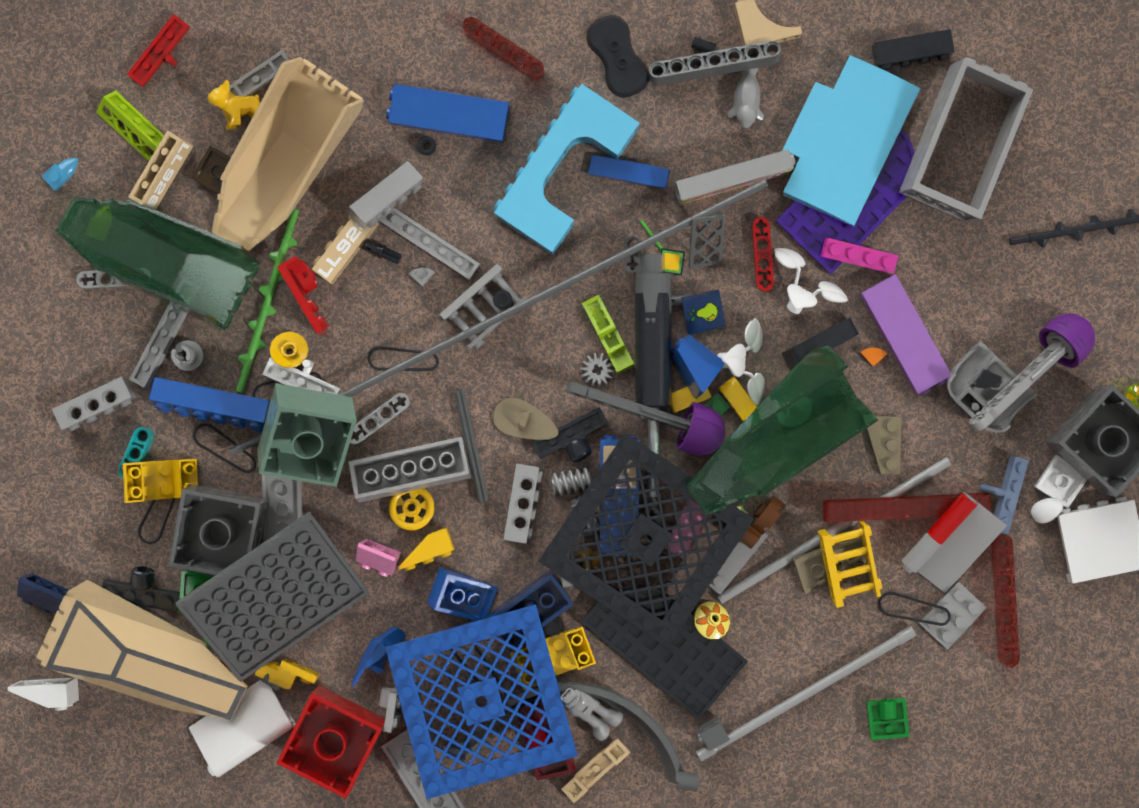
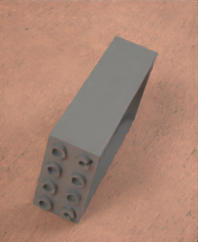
M963 58L951 64L899 193L966 223L981 220L1033 89L1029 88L1024 82L1011 80L1009 75L994 72L993 68L989 66H980L971 58ZM963 75L1013 97L970 206L920 184Z

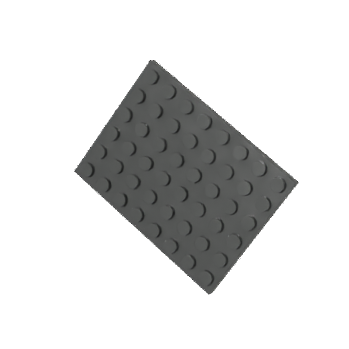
M309 511L175 603L241 682L369 594V591Z

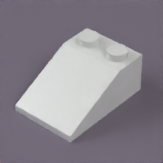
M74 677L24 680L8 687L9 692L44 707L55 708L56 711L66 710L67 707L73 706V703L79 700L78 679Z

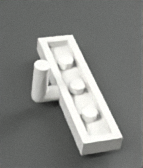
M270 357L262 374L284 385L337 395L341 390L310 375L314 365L311 360L303 361L304 369L301 371L296 368L281 367Z

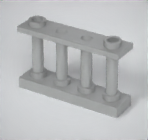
M497 263L442 311L440 315L445 321L448 319L450 321L453 320L462 331L469 329L467 324L458 315V310L462 306L464 308L467 307L480 323L487 320L473 303L474 300L472 298L477 293L479 296L482 295L497 313L504 311L494 305L493 296L487 290L488 287L486 285L491 281L496 282L502 290L509 292L515 305L528 298L526 295L522 299L519 298L502 278L501 272L503 269ZM504 320L486 328L478 337L475 334L468 337L471 341L468 347L470 349L473 347L478 349L484 343L483 339Z

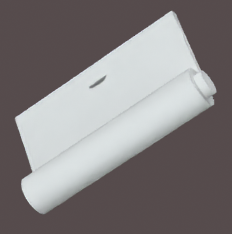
M259 680L246 689L231 720L205 716L190 726L189 730L208 764L207 769L212 776L220 777L294 728L296 723L290 713L283 709L273 689Z

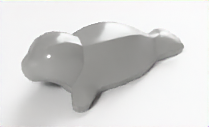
M758 68L742 71L743 75L738 81L734 92L733 108L728 112V117L736 116L741 127L745 129L749 128L756 118L758 120H763L764 118L759 108L761 93L755 76Z

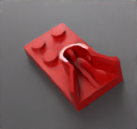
M292 257L277 266L316 334L324 335L329 332L326 328L329 326L324 316L321 317L317 312L319 310L318 305L314 300L309 299L307 293L318 287L314 272L298 257Z

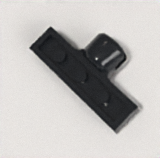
M598 407L557 428L559 432L557 437L549 440H533L531 442L540 459L560 449H565L572 462H579L587 458L592 452L586 437L609 424L601 408Z
M134 567L131 571L130 582L128 583L105 579L102 583V588L134 605L177 612L179 609L175 602L179 600L180 592L155 587V572L150 567Z

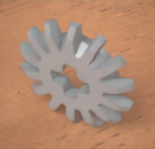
M593 353V359L588 355L589 361H582L586 366L580 367V370H585L581 377L587 376L585 382L588 383L591 380V386L593 387L595 382H598V387H601L602 381L607 385L606 378L612 380L613 377L609 373H614L615 371L610 369V366H613V364L607 363L610 358L602 359L603 353H601L600 358H597V354ZM594 365L602 366L601 375L592 373Z

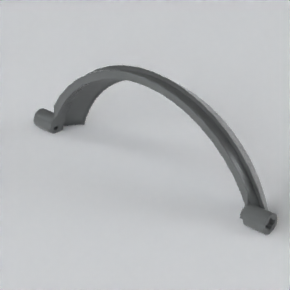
M557 682L561 696L568 688L577 689L599 702L618 709L641 727L656 747L663 761L668 782L676 784L677 789L697 791L699 775L683 771L672 742L654 718L639 705L612 690L597 685L579 682ZM538 686L532 687L533 689L539 691ZM525 690L516 693V695L522 697ZM529 690L524 699L532 702L537 699L538 695ZM510 696L505 705L515 710L519 700ZM504 708L506 715L501 716L500 718L504 719L512 712ZM493 719L481 723L489 727ZM496 720L492 729L499 723L498 720ZM477 726L473 734L483 739L487 730ZM466 736L463 742L459 743L464 744L468 736ZM470 738L466 747L476 751L480 742ZM452 743L447 752L457 757L461 748ZM464 750L459 759L466 760V756H471L472 754Z

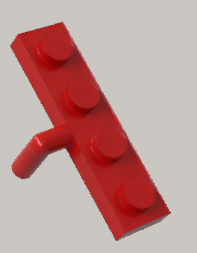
M173 14L127 75L142 87H145L164 61L171 66H176L178 62L170 53L190 29V26Z

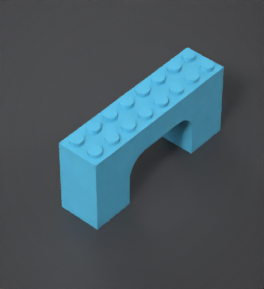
M583 84L579 88L575 87L570 94L569 103H564L559 110V118L552 120L548 127V134L546 136L542 135L539 139L536 152L532 151L526 159L527 165L525 168L521 167L515 175L517 177L515 183L508 185L504 192L506 196L503 200L499 199L493 208L495 209L494 214L496 218L552 256L574 225V219L546 200L544 196L546 183L569 149L576 144H592L610 157L618 159L637 132L640 124Z

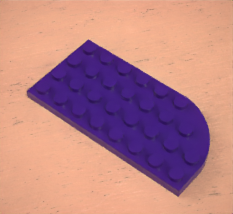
M901 128L854 227L796 201L775 221L829 274H832L843 262L821 256L825 238L860 245L906 198L899 191L914 156V149L908 135Z

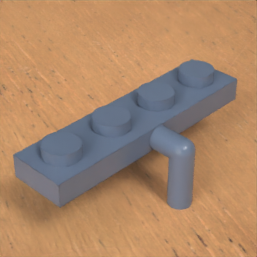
M1011 455L1002 487L998 488L981 484L979 488L982 492L999 496L994 515L1007 525L1002 531L1005 534H1009L1029 460Z

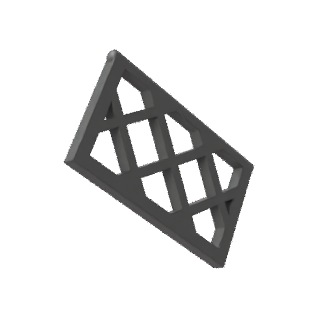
M725 213L692 218L689 269L722 264ZM721 219L720 226L715 228L712 223L715 220ZM704 222L705 225L699 231H696V223ZM710 227L714 232L708 238H705L701 234ZM719 234V243L715 246L710 241ZM700 237L704 242L695 248V240ZM708 244L713 249L704 255L700 251ZM717 251L718 259L710 260L709 258ZM697 254L700 255L702 259L694 263V257Z

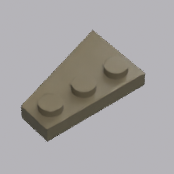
M862 416L879 473L900 474L902 417Z

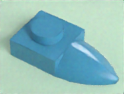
M78 158L66 159L59 164L55 163L42 175V178L53 190L57 191L74 174Z

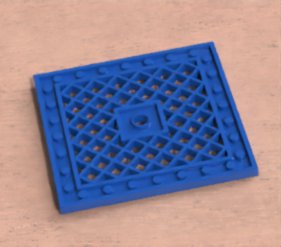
M536 604L385 647L426 799L578 756ZM522 629L524 635L520 634L516 630ZM510 632L506 641L498 637ZM513 633L522 638L518 648L508 643ZM491 638L487 646L478 642L484 639ZM494 639L504 644L499 653L490 648ZM525 641L529 654L521 650ZM473 643L469 651H466L460 647L463 645ZM475 644L485 649L481 658L471 654ZM506 645L516 651L511 660L501 655ZM454 648L450 657L442 653V651ZM456 650L466 654L462 664L452 659ZM487 651L497 656L492 665L483 660ZM518 652L528 657L523 666L514 662ZM435 654L431 662L422 658L424 656ZM438 655L447 659L443 669L433 664ZM468 657L478 661L474 670L464 666ZM499 658L509 663L504 672L495 667ZM416 659L413 666H411L410 660ZM530 659L534 673L526 669V666L529 663ZM419 660L429 665L424 674L415 670ZM449 662L459 666L455 676L445 671ZM481 663L490 668L486 677L476 672ZM511 665L521 669L517 678L507 674ZM431 667L441 672L436 681L426 676ZM461 669L471 673L467 683L457 677ZM492 670L502 675L498 684L495 677L489 678ZM523 672L533 676L529 685L519 681ZM413 673L422 677L418 685H416ZM443 674L453 679L448 688L438 683ZM474 675L482 679L481 681L469 684ZM504 677L514 681L510 690L500 686ZM535 678L538 684L539 691L531 687ZM424 679L434 684L429 693L420 688ZM455 681L464 685L457 688L459 694L451 690ZM516 684L526 688L522 697L512 693ZM436 686L446 691L441 700L431 695ZM499 689L507 693V696L504 699L503 703ZM529 690L538 695L534 704L524 699ZM419 692L427 696L423 705L421 703ZM448 693L458 698L453 707L444 702ZM479 696H484L487 699V704L483 707L476 704V698ZM510 696L519 700L515 710L505 705ZM429 698L439 703L435 712L425 707ZM540 698L542 699L544 710L536 706ZM460 700L464 713L456 709ZM522 703L531 707L527 716L518 712ZM441 705L451 710L446 719L437 714ZM504 708L512 712L508 722L500 718L506 715ZM534 709L543 714L539 723L530 719ZM424 711L432 715L428 724L425 718ZM453 712L463 717L459 725L449 721ZM515 715L524 719L520 729L511 724ZM434 717L444 722L440 731L430 726ZM545 717H547L550 730L542 726ZM465 719L468 726L475 724L471 732L461 728ZM493 719L489 727L481 723ZM496 720L506 725L501 734L492 729ZM527 721L537 726L532 735L523 731ZM446 724L456 729L452 738L442 733ZM477 726L487 730L483 739L473 734ZM508 727L518 732L513 741L504 736ZM539 728L549 733L544 742L535 738ZM429 730L437 734L433 743ZM458 731L468 736L464 744L454 740ZM489 732L499 737L494 746L485 741ZM520 734L529 738L526 747L516 743ZM552 735L553 742L547 743ZM440 736L449 741L445 750L435 745ZM470 738L480 742L476 751L466 747ZM501 739L511 744L506 753L497 748ZM532 741L540 744L539 746L529 748ZM452 743L461 748L457 757L447 752ZM482 745L492 749L488 758L478 753ZM513 746L522 750L509 754ZM434 749L442 753L438 762ZM464 750L473 755L469 764L459 759ZM495 751L503 755L501 757L491 759ZM445 755L454 760L450 769L440 764ZM475 757L483 760V762L472 765ZM457 762L465 766L453 770ZM440 769H442V770H444V771H446V772H445V773H440Z

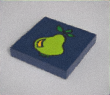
M719 289L681 298L689 335L726 327Z

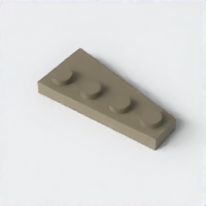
M857 537L835 543L832 548L833 552L837 554L863 547L862 538ZM821 548L792 558L805 595L815 586H820L826 582L827 576ZM865 554L838 561L836 564L837 570L842 571V568L853 564L864 557Z

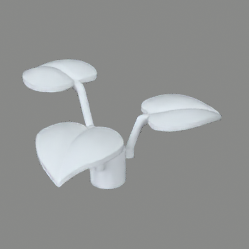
M776 248L773 250L777 260L782 265L796 269L794 284H790L787 288L790 299L787 304L789 311L799 314L803 308L814 307L817 304L815 296L819 293L825 299L832 302L848 301L845 293L831 282H820L818 285L820 289H817L813 294L798 286L800 267L805 266L804 259L797 252L790 249Z
M754 318L748 323L745 330V341L748 346L745 348L743 344H736L728 353H719L717 356L725 363L722 368H729L734 376L740 377L742 374L750 377L747 384L748 394L752 402L758 406L765 392L764 377L761 373L753 375L750 372L744 371L746 351L751 349L755 353L758 352L763 342L760 323Z

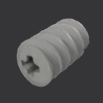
M583 468L582 474L579 469H576L575 475H573L571 470H568L567 476H565L564 472H561L560 478H558L556 473H553L552 477L555 497L557 491L563 496L564 490L567 491L568 495H571L572 489H574L577 494L580 487L585 492L587 486L591 483L590 472L586 468Z

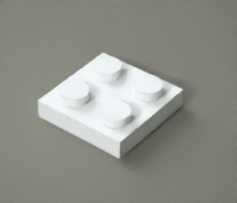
M1055 455L1034 487L1050 498L1060 499L1063 506L1069 508L1087 480L1064 459Z

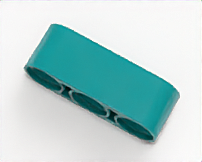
M140 427L134 431L118 468L120 478L123 479V463L145 461L155 437L154 431L151 428ZM143 430L148 434L145 441L140 436ZM135 448L140 451L139 458H135L133 455Z

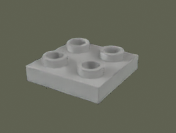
M383 687L379 701L380 707L387 708L383 732L391 733L400 723L401 712H398V709H400L401 704L396 687Z

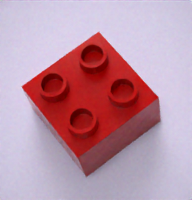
M319 685L311 693L276 764L347 799L384 728L385 718Z

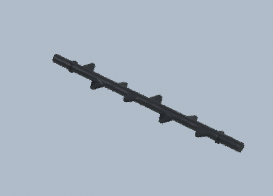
M1128 209L1124 218L1102 222L1096 215H1092L1089 224L1066 228L1059 221L1052 231L1035 234L1028 233V235L1009 238V244L1012 246L1037 241L1041 247H1046L1048 240L1051 238L1073 235L1077 241H1082L1085 232L1108 228L1112 235H1115L1120 226L1139 223V215L1133 209Z

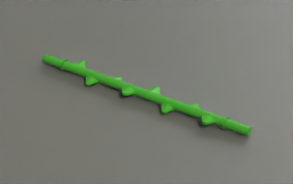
M294 209L289 216L279 251L269 255L275 262L269 284L259 287V291L265 297L258 320L249 321L248 323L254 331L248 353L238 355V360L244 365L242 371H240L241 375L236 391L241 393L244 392L248 376L251 374L250 369L256 350L266 347V344L260 339L266 317L276 314V310L270 304L277 282L284 280L277 266L284 262L287 249L297 246L296 240L292 237L299 213L297 209Z

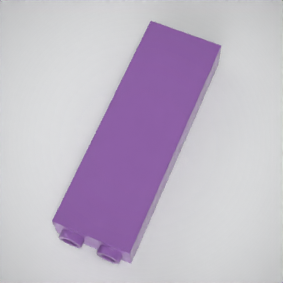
M896 274L860 293V298L913 393H920L922 396L931 391L930 387L936 384L941 386L946 383L951 373Z

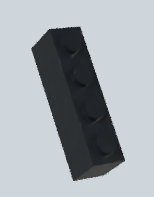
M951 29L878 41L872 45L875 66L882 70L892 69L894 65H900V67L911 66V62L919 61V64L931 62L930 59L938 58V61L949 59V56L955 52Z

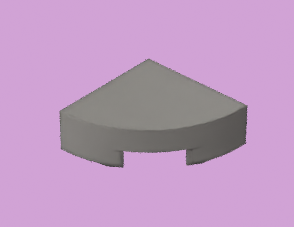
M417 268L408 274L423 287L435 272L429 268Z

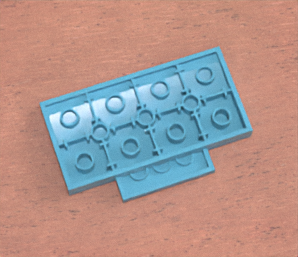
M851 55L834 89L815 82L782 150L789 149L790 154L793 153L794 157L799 159L783 191V196L854 227L917 98L920 88Z

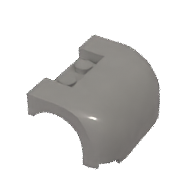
M980 340L953 367L947 379V387L954 401L973 417L1017 375ZM983 368L1002 377L996 385L990 388L975 387ZM1029 387L998 417L994 418V421L985 429L995 433L1007 431L1011 428L1010 423L1014 416L1028 402L1034 399L1037 393Z

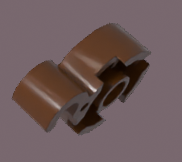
M774 495L767 501L764 500L754 511V520L740 539V542L749 549L753 548L765 533L764 528L770 529L781 515L778 511L780 508L784 509L786 504Z

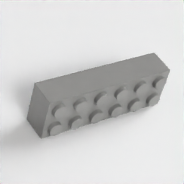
M462 437L348 462L355 499L359 503L472 478L465 442Z

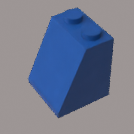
M689 334L685 339L681 337L671 349L674 352L671 355L673 364L685 385L689 388L692 396L697 399L705 392L725 363L720 357Z

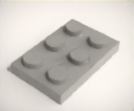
M957 581L936 603V605L945 607L950 611L951 619L949 623L944 626L919 622V624L948 650L987 607ZM932 607L922 620L943 623L947 621L948 614L945 610Z

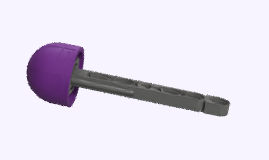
M568 382L566 392L647 420H657L656 422L680 430L677 440L678 450L698 456L708 455L716 451L725 438L726 430L722 417L717 411L708 406L692 402L684 418L578 383Z

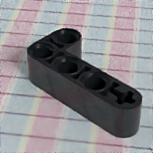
M849 317L781 354L789 369L792 370L859 335Z

